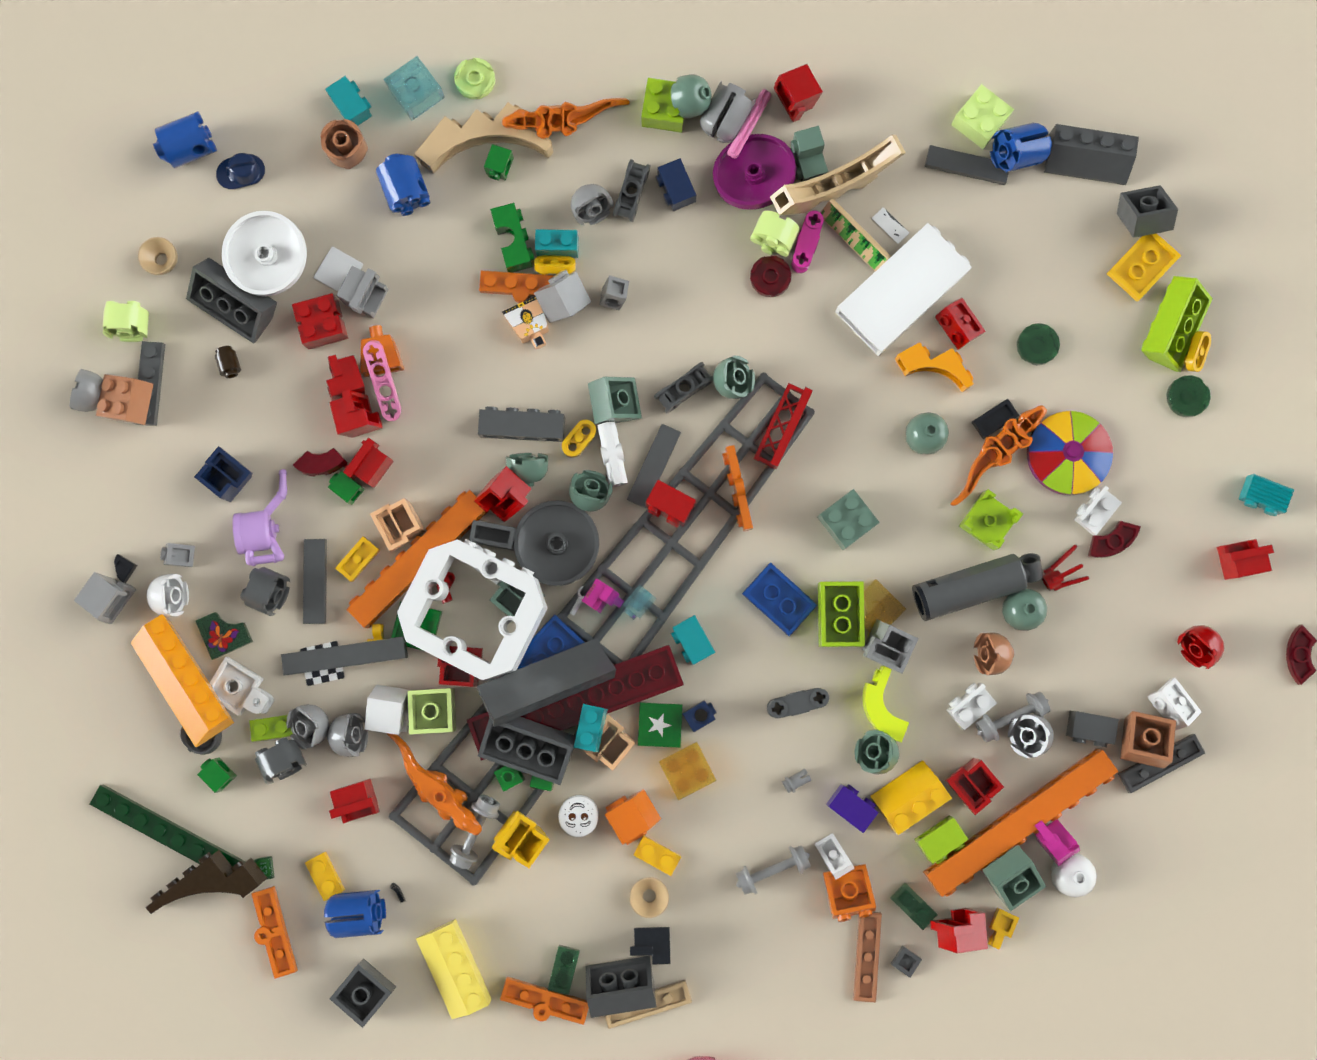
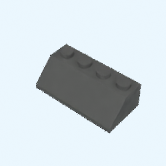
M1061 124L1054 126L1049 133L1052 147L1051 153L1045 161L1044 173L1120 185L1127 184L1137 156L1139 137Z
M211 258L205 259L192 268L186 299L254 344L273 319L277 302L269 296H257L240 289L228 277L224 267Z
M489 717L478 757L561 785L574 750L576 736L523 717H518L494 727Z

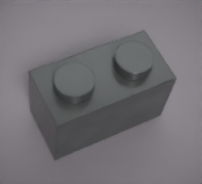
M473 520L469 540L480 545L514 551L516 528Z
M1070 710L1066 736L1073 737V742L1086 744V740H1092L1095 746L1107 748V744L1115 745L1119 719Z

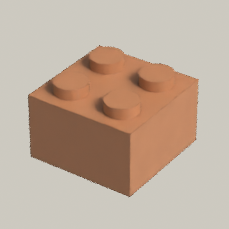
M104 374L96 416L145 425L153 384L134 378Z
M1132 711L1124 718L1120 759L1163 769L1173 761L1176 720Z

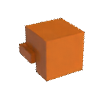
M644 789L628 799L626 796H623L605 807L607 810L605 816L622 845L625 843L628 845L647 833L646 831L650 830L661 820Z

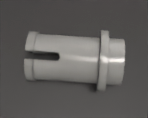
M806 769L789 778L785 777L782 783L788 793L791 791L794 793L795 789L811 781Z

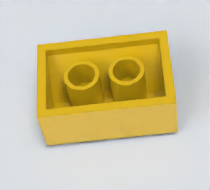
M923 760L870 795L893 832L897 835L952 799L941 781Z

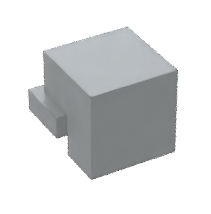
M352 266L337 293V297L353 311L374 318L389 289L385 284L378 282L380 277L375 271L368 268L364 272Z
M567 270L556 274L548 280V285L534 292L549 323L571 317L591 303L577 272L568 274Z
M94 572L74 601L97 620L112 624L136 589L129 584Z
M876 619L862 649L865 651L863 656L903 674L919 638Z

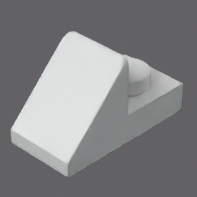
M833 833L814 844L835 879L855 869Z

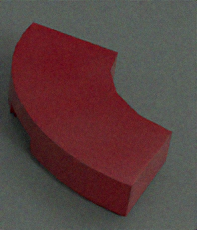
M332 448L323 454H312L307 450L293 466L301 473L315 477L316 475L332 474L340 470L348 462L335 448Z
M1118 521L1115 529L1104 536L1094 535L1092 537L1088 556L1103 558L1122 552L1134 542L1141 526Z
M1303 624L1298 625L1292 632L1286 648L1287 666L1291 676L1298 685H1302L1317 671L1311 659L1312 647L1317 640Z

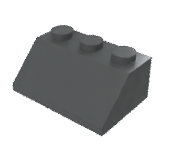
M650 956L586 966V999L591 1018L657 1007Z

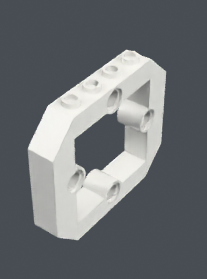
M457 539L428 550L397 614L406 642L481 680L489 681L517 670L547 610V605L539 580L533 577L534 572L524 567L519 570L514 567V562L504 557L500 561L494 558L496 553L486 548L482 552L476 549L477 544L465 539L462 542ZM455 558L479 569L481 574L489 580H501L526 593L515 616H505L500 620L498 627L504 638L491 663L466 651L467 645L463 639L454 636L442 639L420 627L433 600L442 601L447 597L449 587L443 580ZM492 564H496V573L490 575L489 567ZM438 584L440 587L439 592L433 595L432 587ZM514 621L516 629L514 632L509 633L507 625ZM453 642H456L458 645L455 653H451L449 648Z

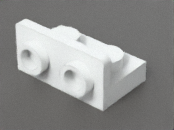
M1106 485L1100 488L1096 487L1090 493L1089 497L1091 499L1088 503H1083L1076 511L1078 515L1074 520L1093 536L1098 534L1122 503L1107 491L1109 487Z
M1176 678L1169 679L1157 692L1151 693L1148 696V699L1163 718L1176 720L1175 731L1188 727L1201 713V710Z
M983 683L971 684L966 688L965 691L967 693L961 698L957 696L949 703L950 707L947 709V712L962 730L967 729L997 704L987 692L986 686Z

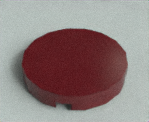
M771 255L760 258L754 263L750 272L752 287L758 294L765 297H776L783 294L791 282L789 265L778 256Z

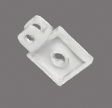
M229 657L224 658L210 681V685L224 707L238 716H241L245 709L255 714H266L274 702L271 694L258 688L264 678ZM236 681L238 689L231 692L229 683Z

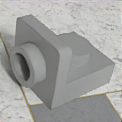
M167 543L166 548L162 547L160 560H164V565L193 567L195 546Z

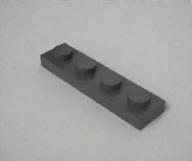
M142 341L138 380L153 384L145 424L147 426H157L166 345L162 342Z

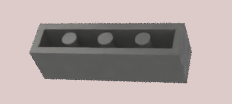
M491 406L485 407V410L479 409L478 435L480 438L563 442L565 415L560 410H548V413H543L539 409H527V412L519 411L518 408L511 407L506 408V411L498 410L497 407Z

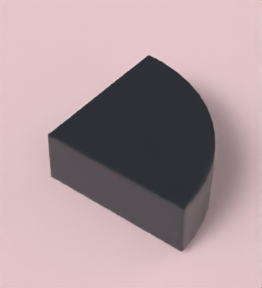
M120 554L116 555L114 564L117 577L121 582L127 583L137 565Z

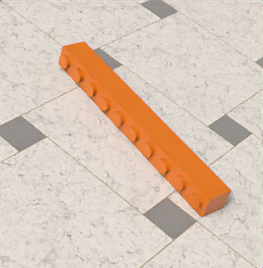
M1095 749L964 842L965 846L956 852L954 850L947 854L946 860L939 864L934 863L924 870L923 873L941 897L944 895L946 897L950 896L957 890L956 887L958 885L970 882L974 878V874L979 870L983 871L993 860L999 859L1013 846H1020L1027 841L1026 837L1030 834L1038 833L1039 831L1035 825L1041 820L1044 824L1050 820H1057L1062 816V811L1077 806L1080 803L1079 799L1094 794L1097 791L1096 787L1102 783L1107 784L1115 778L1113 775L1119 771L1104 750Z

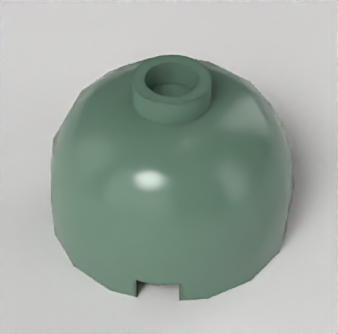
M695 74L678 77L677 82L671 87V99L674 108H678L681 112L679 115L686 119L702 115L711 103L712 94L708 82Z
M729 357L721 361L714 370L713 382L715 388L722 396L728 399L745 397L754 389V371L749 369L747 365L749 362L743 357Z
M931 412L918 414L911 419L906 427V442L918 454H934L941 450L947 442L949 434L948 425L938 414Z
M532 453L511 454L509 457L506 456V466L531 487L534 486V482H538L545 477L548 471V455L538 453V457H535Z
M583 470L582 474L577 475L576 473L571 479L569 496L577 508L588 512L598 511L606 506L613 491L611 482L608 484L606 477L599 472Z
M1025 589L1007 596L1003 602L1002 613L1005 621L1017 630L1029 631L1037 628L1044 622L1047 616V604L1040 593L1032 589Z
M867 731L864 733L866 735L856 743L854 750L856 762L860 764L862 770L879 775L891 771L899 759V747L895 739L883 731Z

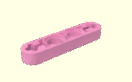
M371 340L363 348L364 358L382 416L388 421H395L401 414L399 398L384 348L379 341ZM371 345H373L374 348L379 349V351H377L376 357L377 360L379 358H382V360L371 363V361L374 360L373 353L368 352V350L371 348ZM375 366H383L385 374L377 376L373 370ZM386 385L390 387L391 395L383 396L380 393L381 386ZM394 398V401H391L392 409L397 410L394 416L386 412L389 405L388 402L383 403V401H389Z

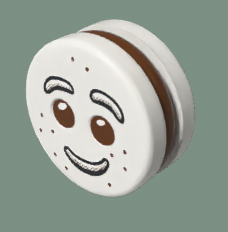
M572 796L562 804L559 810V824L571 836H586L595 829L598 823V807L587 796Z

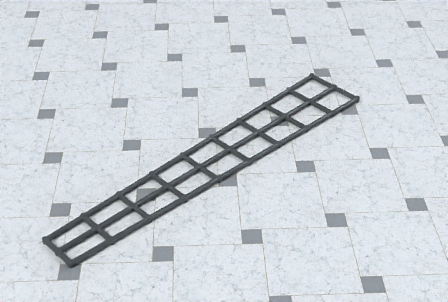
M767 373L760 374L755 381L752 392L740 398L668 484L676 488L685 479L704 493L690 513L683 527L679 526L670 537L649 521L653 515L647 509L583 584L580 594L585 596L595 579H600L602 575L627 593L622 599L624 602L621 607L615 608L593 637L568 618L578 598V592L557 615L584 642L595 638L600 642L634 599L657 617V620L629 659L642 655L737 523L738 507H734L716 493L726 481L727 474L730 473L729 466L727 465L710 487L691 474L690 471L724 431L742 444V447L736 453L738 463H740L749 450L756 454L759 446L755 442L770 424L785 391V388L770 378ZM765 383L781 397L749 438H747L731 426L730 423ZM789 391L787 395L791 404L798 402L799 399ZM806 405L803 411L804 415L799 420L783 457L815 413L813 408ZM762 449L760 457L771 461L773 457ZM766 466L746 494L748 506L775 469ZM713 500L730 513L731 517L699 559L679 544L678 541L709 501ZM644 526L662 540L665 545L631 587L608 568ZM673 549L695 567L662 611L640 594L639 591ZM601 644L609 660L614 665L623 662V660ZM484 703L471 718L487 712ZM466 723L427 770L446 774L447 780L467 794L468 798L463 803V806L470 810L472 803L477 802L479 796L494 779V771L502 768L504 765L495 763L474 790L443 766L444 762L471 732L468 723ZM413 786L389 814V819L398 824L428 848L431 853H434L463 876L471 885H477L499 853L492 848L474 874L468 869H462L452 864L450 861L451 856L440 847L456 828L453 818L433 842L400 816L418 794L415 786ZM535 788L519 812L526 816L544 790ZM498 810L499 816L496 820L504 825L508 817Z

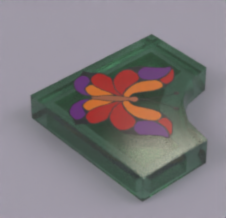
M217 612L196 620L212 660L253 642L245 623H227Z

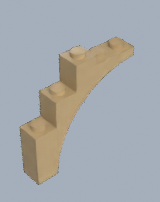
M507 102L494 120L488 113H481L477 109L463 126L455 119L450 120L444 116L414 155L421 165L434 174L446 161L456 154L478 145L487 143L517 144L535 150L547 158L553 154L551 140L538 137L534 128L516 130L504 127L502 119L516 110L522 109L518 105L513 106Z
M891 135L851 162L810 180L784 185L771 195L770 198L779 215L807 213L822 201L836 200L850 189L864 188L878 177L877 174L906 152L897 135Z

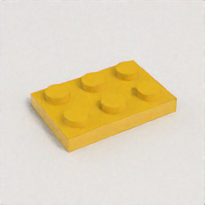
M1157 233L1140 237L1106 274L1138 302L1181 255Z

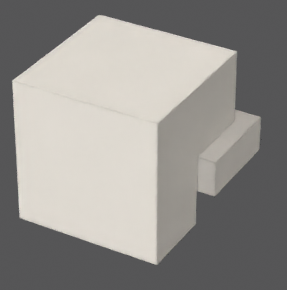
M376 685L367 699L365 730L399 735L400 732H407L409 729L407 691L410 690Z

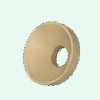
M150 238L139 248V264L150 274H167L177 263V251L173 244L165 238ZM165 254L167 256L166 263L158 265L157 257Z
M642 878L633 885L630 891V905L641 917H657L668 906V889L662 881L656 878ZM647 889H651L656 893V898L651 902L643 898V893Z

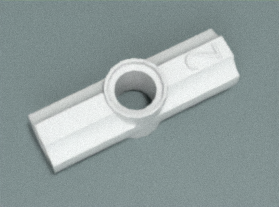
M605 422L597 425L602 445L600 447L604 466L606 465L609 484L611 482L612 487L628 484L623 463L625 462L621 443H619L615 422Z

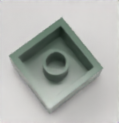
M854 489L817 516L842 550L846 549L880 523Z
M1019 845L1007 851L1006 854L983 869L995 893L1010 912L1046 887L1033 861Z

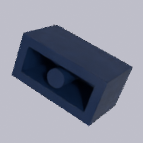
M681 158L657 167L655 178L658 186L663 187L665 191L663 196L667 206L671 205L673 211L696 202L697 195Z

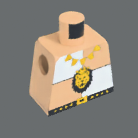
M536 296L502 311L506 321L522 343L531 341L535 349H540L546 345L542 335L549 332L545 314Z

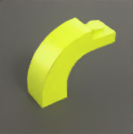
M880 666V669H876L872 677V681H875L874 685L869 683L864 685L862 695L864 711L869 722L876 730L883 731L889 734L895 741L902 743L909 722L893 716L886 709L883 693L892 669Z

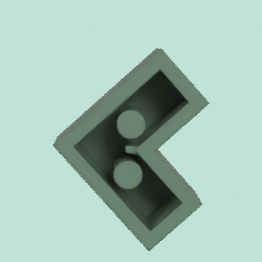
M819 125L795 132L791 141L790 149L796 163L797 180L801 179V182L828 173L823 156L825 144Z

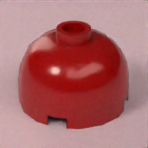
M1205 625L1192 626L1182 633L1177 641L1178 645L1181 643L1184 649L1180 651L1184 658L1198 668L1201 666L1206 667V669L1211 668L1222 658L1224 652V642L1219 633Z

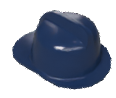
M238 153L222 161L216 170L218 183L226 189H238L256 184L265 174L263 161L258 156L246 153Z

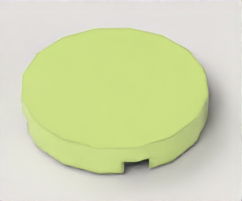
M466 59L456 68L454 73L455 85L464 97L481 99L493 90L495 73L491 65L483 59Z

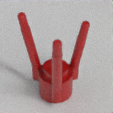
M1073 545L1053 565L1043 571L1042 581L1049 591H1057L1060 588L1089 580V576L1063 582L1064 577L1083 568V564H1079L1063 573H1060L1059 570L1054 571L1056 567L1077 549V545Z

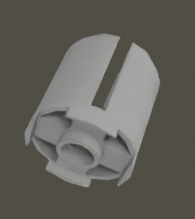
M721 81L711 98L709 108L700 119L703 131L712 138L716 134L718 137L717 141L733 142L756 103L755 98L751 101L745 96V90L732 83H729L728 86L722 85Z

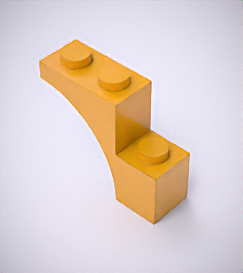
M919 342L899 353L895 358L904 376L922 371L939 373L952 380L962 392L974 384L972 382V374L969 370H965L962 365V357L953 348L930 360L929 350Z

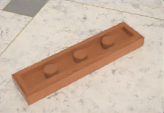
M872 912L873 915L865 918H860L859 916L854 1001L876 1003L881 912Z

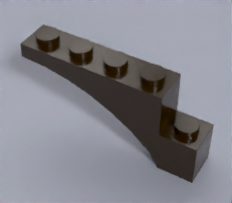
M220 850L213 855L208 852L198 860L200 862L198 867L190 866L182 873L185 876L184 878L179 880L176 877L166 885L168 890L166 892L162 890L157 892L150 898L153 902L145 908L152 914L170 902L201 893H232L241 895L244 898L262 884L267 877L252 858L245 863L241 860L232 867Z

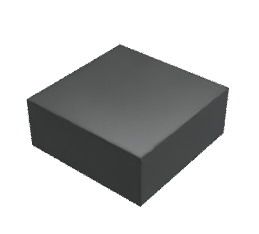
M902 945L891 965L911 978L922 959Z

